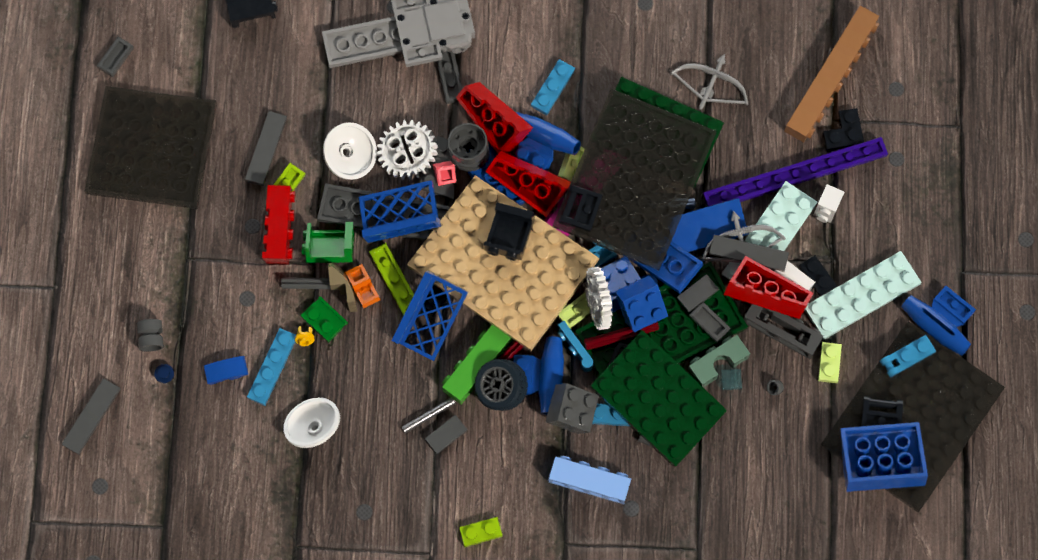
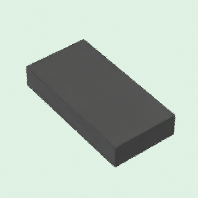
M117 37L97 64V68L114 77L134 49V46Z
M706 274L680 294L677 300L690 313L702 302L719 291V288Z
M704 302L689 315L716 343L730 330V327Z
M454 415L427 436L425 441L438 455L468 430L459 418Z

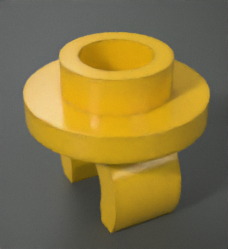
M299 326L295 342L301 346H309L314 342L312 328L309 327L308 332H302V328Z

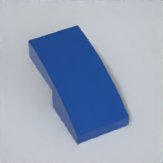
M245 356L204 365L207 384L209 385L248 375Z

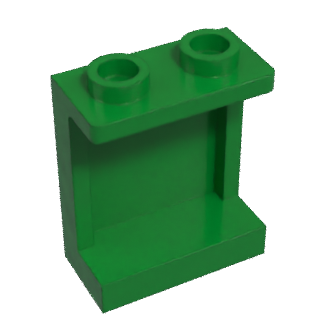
M346 222L345 230H312L311 223H307V230H303V241H306V243H302V255H306V263L353 262V222Z

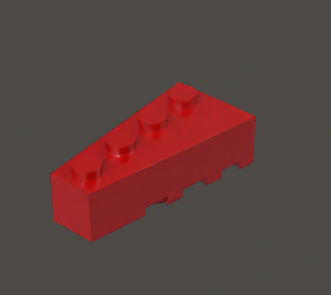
M480 82L466 85L456 96V99L474 123L484 130L487 140L498 154L500 151L505 153L513 151L533 129L529 123Z
M503 151L499 152L485 171L545 217L548 216L572 183Z
M267 186L266 212H268V215L265 217V230L267 234L263 237L266 252H262V259L269 264H289V259H293V248H290V240L294 239V229H291V221L295 219L292 203H295L296 194L295 191H292L291 186Z
M745 256L729 281L723 295L800 319L814 293Z

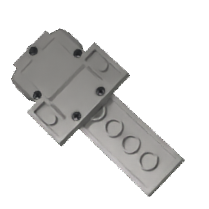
M391 0L395 17L322 31L329 68L403 53L406 67L443 60L441 51L456 54L462 53L471 47L472 39L475 38L468 0Z

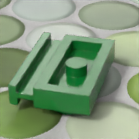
M321 296L300 315L328 343L348 324Z

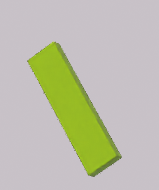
M384 243L370 250L369 254L404 316L414 293L390 249Z

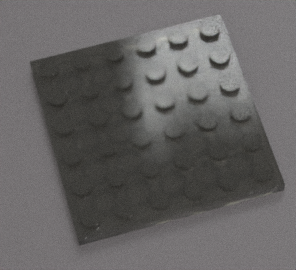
M105 86L84 191L85 194L198 209L217 101Z

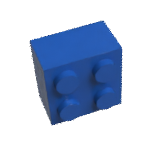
M627 256L601 268L606 277V283H608L607 288L610 290L612 313L621 309L615 291L641 279Z
M650 275L615 291L625 323L633 332L668 317L658 284Z

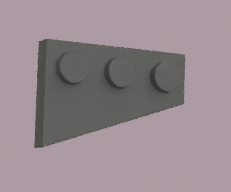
M437 136L435 143H437L438 148L434 150L437 151L438 155L433 156L436 162L429 163L432 167L431 169L425 167L426 174L423 173L420 183L432 180L435 195L454 201V183L437 185L433 164L452 161L448 149V139ZM429 187L422 188L421 190L429 192Z

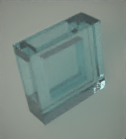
M741 369L721 370L722 390L742 389Z

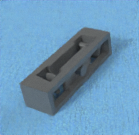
M754 304L751 305L744 317V321L749 326L808 359H811L823 338L818 329L807 327L800 319L791 318L788 315ZM768 317H771L770 320H772V321L776 322L777 324L783 326L784 328H786V329L792 331L793 333H795V334H797V335L800 333V336H799L798 340H795V338H796L795 336H793V335L789 334L788 332H786V331L780 329L779 327L773 325L772 323L768 322V323L766 324V321L768 320Z

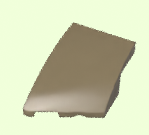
M329 263L328 271L331 290H339L340 295L346 294L350 312H357L354 292L346 274L338 263Z

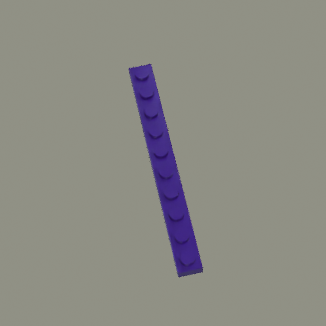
M882 137L703 192V197L707 207L739 198L740 202L778 191L785 181L794 186L887 157L888 152Z

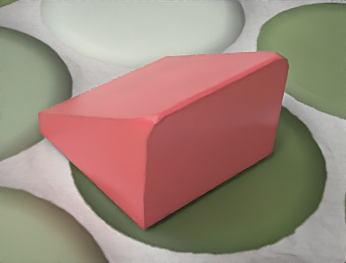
M452 161L433 164L438 186L456 183L455 166Z

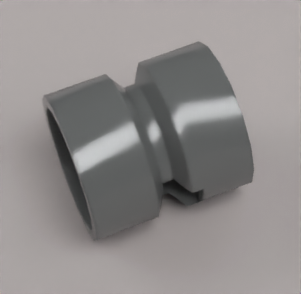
M145 319L137 322V333L141 335L138 338V349L140 351L152 352L164 348L163 336L160 335L163 332L161 320Z

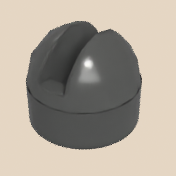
M770 380L767 384V391L770 395H779L784 390L783 383L780 380Z

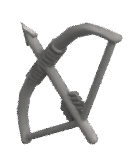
M725 54L717 59L716 69L707 67V65L691 63L684 64L670 73L701 99L700 110L703 109L706 102L748 105L745 88L740 82L729 76V74L720 72L722 64H725ZM693 68L712 75L708 87L702 88L699 94L676 73L682 69ZM716 78L729 81L737 86L743 94L744 101L712 99L714 94L712 87Z
M734 211L731 221H734L736 229L718 235L726 238L738 236L739 241L744 242L742 235L745 233L748 234V232L756 230L774 232L780 238L768 245L767 247L769 248L786 239L775 228L763 224L740 228L738 221L740 217ZM712 240L708 243L702 257V261L741 263L732 259L706 257L711 248Z

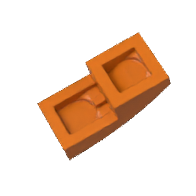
M363 264L345 272L363 309L380 301V297Z

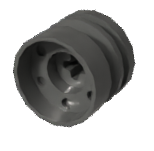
M462 123L450 132L448 149L451 160L457 168L467 172L476 171L487 163L489 146L487 135L481 127L473 123Z

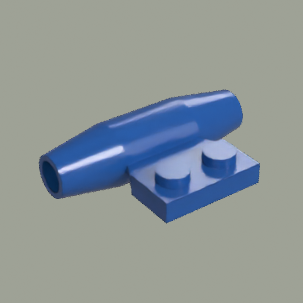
M516 112L533 129L527 134V138L520 142L514 157L548 171L554 159V150L571 155H576L579 152L581 142L564 129L538 117Z
M945 286L933 299L932 307L912 295L902 304V309L909 317L941 345L960 356L971 346V343L957 327L963 326L975 313L976 309L949 287Z
M555 336L546 338L541 360L533 355H514V362L524 370L527 376L528 390L525 395H532L539 391L540 409L543 415L548 414L555 385L563 384L564 355L562 338Z

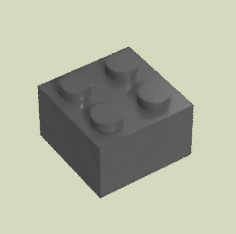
M568 383L555 385L546 422L576 434L590 433L599 395Z

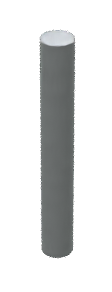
M452 397L402 426L403 431L406 434L455 405V401Z

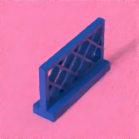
M432 180L359 197L363 225L362 237L368 243L441 227ZM429 187V193L426 198L418 195L422 188ZM409 191L412 193V196L406 203L400 197L404 192ZM386 196L394 198L389 207L381 203ZM415 197L423 200L418 209L410 205ZM373 200L376 203L369 211L365 208L364 201ZM397 201L405 205L399 214L392 210ZM427 203L432 206L433 213L424 215L421 213V210ZM379 205L386 208L381 218L374 214ZM409 207L415 213L411 218L406 219L403 217V214ZM389 212L397 216L393 222L387 223L384 221ZM371 216L378 219L375 226L368 227L367 222Z
M426 271L391 341L435 361L468 291L436 276L431 271ZM435 281L443 284L445 292L435 295L433 290ZM456 290L462 293L460 300L452 303L449 292ZM446 294L449 305L439 308L436 297ZM433 298L436 309L426 312L424 303L427 299ZM450 307L453 314L452 317L443 320L440 310ZM437 311L441 322L431 325L427 314ZM424 315L428 326L418 329L416 319ZM442 324L444 333L442 336L435 338L432 327ZM429 328L432 339L422 342L419 331ZM416 332L419 343L411 345L406 342L408 335ZM433 341L435 346L433 355L425 352L423 344Z

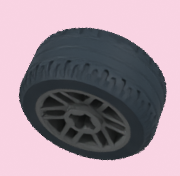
M504 359L491 360L485 363L476 374L474 383L475 393L480 402L487 408L500 411L511 410L517 407L526 396L525 394L528 390L527 376L524 370L513 361Z

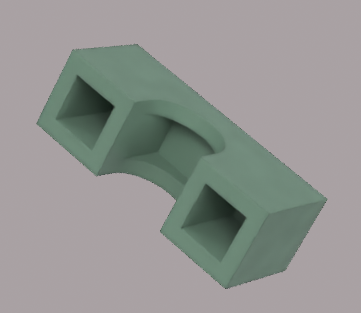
M738 335L733 338L731 336L725 338L721 342L722 345L717 348L715 346L711 347L705 352L707 355L702 358L698 356L690 362L688 371L703 388L717 379L718 373L713 365L717 360H725L734 368L749 358L750 352Z

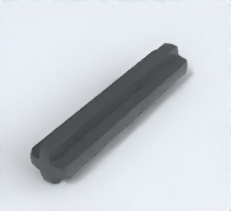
M283 277L281 279V287L283 289H331L329 278Z

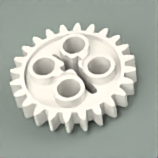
M404 120L402 126L396 122L395 129L389 126L391 132L384 131L386 137L380 138L383 144L377 145L380 150L377 152V155L380 157L378 161L382 164V168L384 170L387 169L389 175L393 173L395 178L400 174L402 180L405 179L406 175L411 180L413 174L418 178L420 171L426 174L424 168L431 169L432 167L429 163L436 162L433 156L438 155L437 151L434 150L438 148V145L434 143L437 140L433 136V132L428 130L426 125L422 127L420 122L415 125L413 120L410 121L409 125ZM402 136H404L405 141L409 147V152L414 161L413 164H411L409 156L406 153V148L401 139ZM417 136L415 140L410 141L411 137ZM399 143L398 147L392 148L394 144ZM423 152L421 156L416 157L417 153ZM405 159L404 163L398 164L400 160Z
M599 266L588 268V271H586L587 282L585 284L587 288L585 294L588 307H590V314L596 329H608L612 321V300L609 294L610 290L607 288L608 283H606V277Z

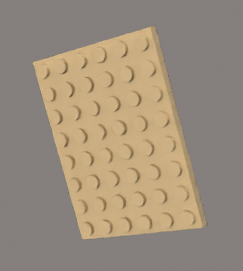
M475 175L441 219V227L434 228L408 262L407 266L422 277L426 271H431L436 276L468 291L463 302L464 306L532 351L587 276L586 271H588V268L594 267L599 261V257L536 215L522 260L516 259V261H511L503 255L493 256L488 254L483 245L487 241L495 217L496 203L524 210L527 209ZM435 281L434 285L445 292L443 284ZM455 290L449 292V295L459 301L462 293Z

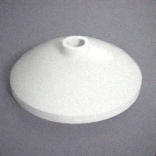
M343 123L334 127L327 134L323 144V156L331 172L340 178L353 180L365 176L373 168L377 157V147L373 136L366 128L356 123ZM344 149L347 151L346 156L343 154Z
M312 398L303 401L295 406L286 417L284 434L288 441L296 447L310 448L327 441L337 430L340 422L339 410L332 401L325 398Z

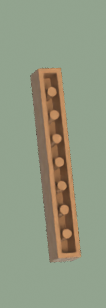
M859 6L787 123L784 132L803 143L807 137H812L816 130L813 128L816 122H821L825 115L823 113L825 107L829 108L834 100L832 98L834 92L838 93L843 86V83H841L844 77L848 78L852 71L850 66L853 62L857 63L861 56V53H859L861 48L867 47L870 41L869 35L871 32L875 33L880 24L877 23L879 19L877 14Z

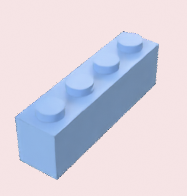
M562 455L560 458L555 456L549 476V483L620 504L625 503L631 478H628V475L625 473H610L607 468L600 466L593 468L587 462L579 461V463L571 461V458Z

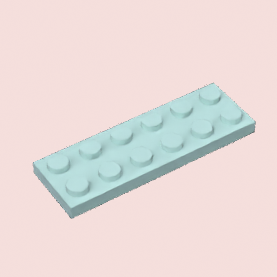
M785 181L756 225L771 226L779 231L786 239L781 240L771 248L785 251L818 202ZM756 230L750 232L744 242L767 247L780 237L774 232ZM729 262L722 272V276L731 280L741 263Z
M900 251L808 303L805 312L814 327L823 335L822 339L825 340L914 289L922 282Z

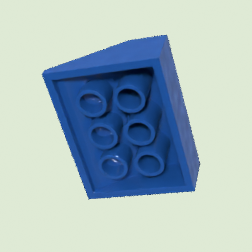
M919 422L840 428L846 492L926 485L928 473Z

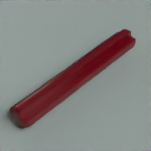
M655 322L636 332H633L630 327L585 339L584 345L586 350L595 349L636 337L642 330L646 334L659 330L658 322Z

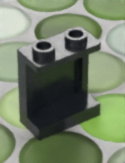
M226 0L232 28L240 27L239 22L272 16V19L276 18L275 12H278L276 1Z
M497 202L495 217L487 241L483 245L485 251L493 256L503 255L511 261H516V259L522 260L535 220L534 212Z

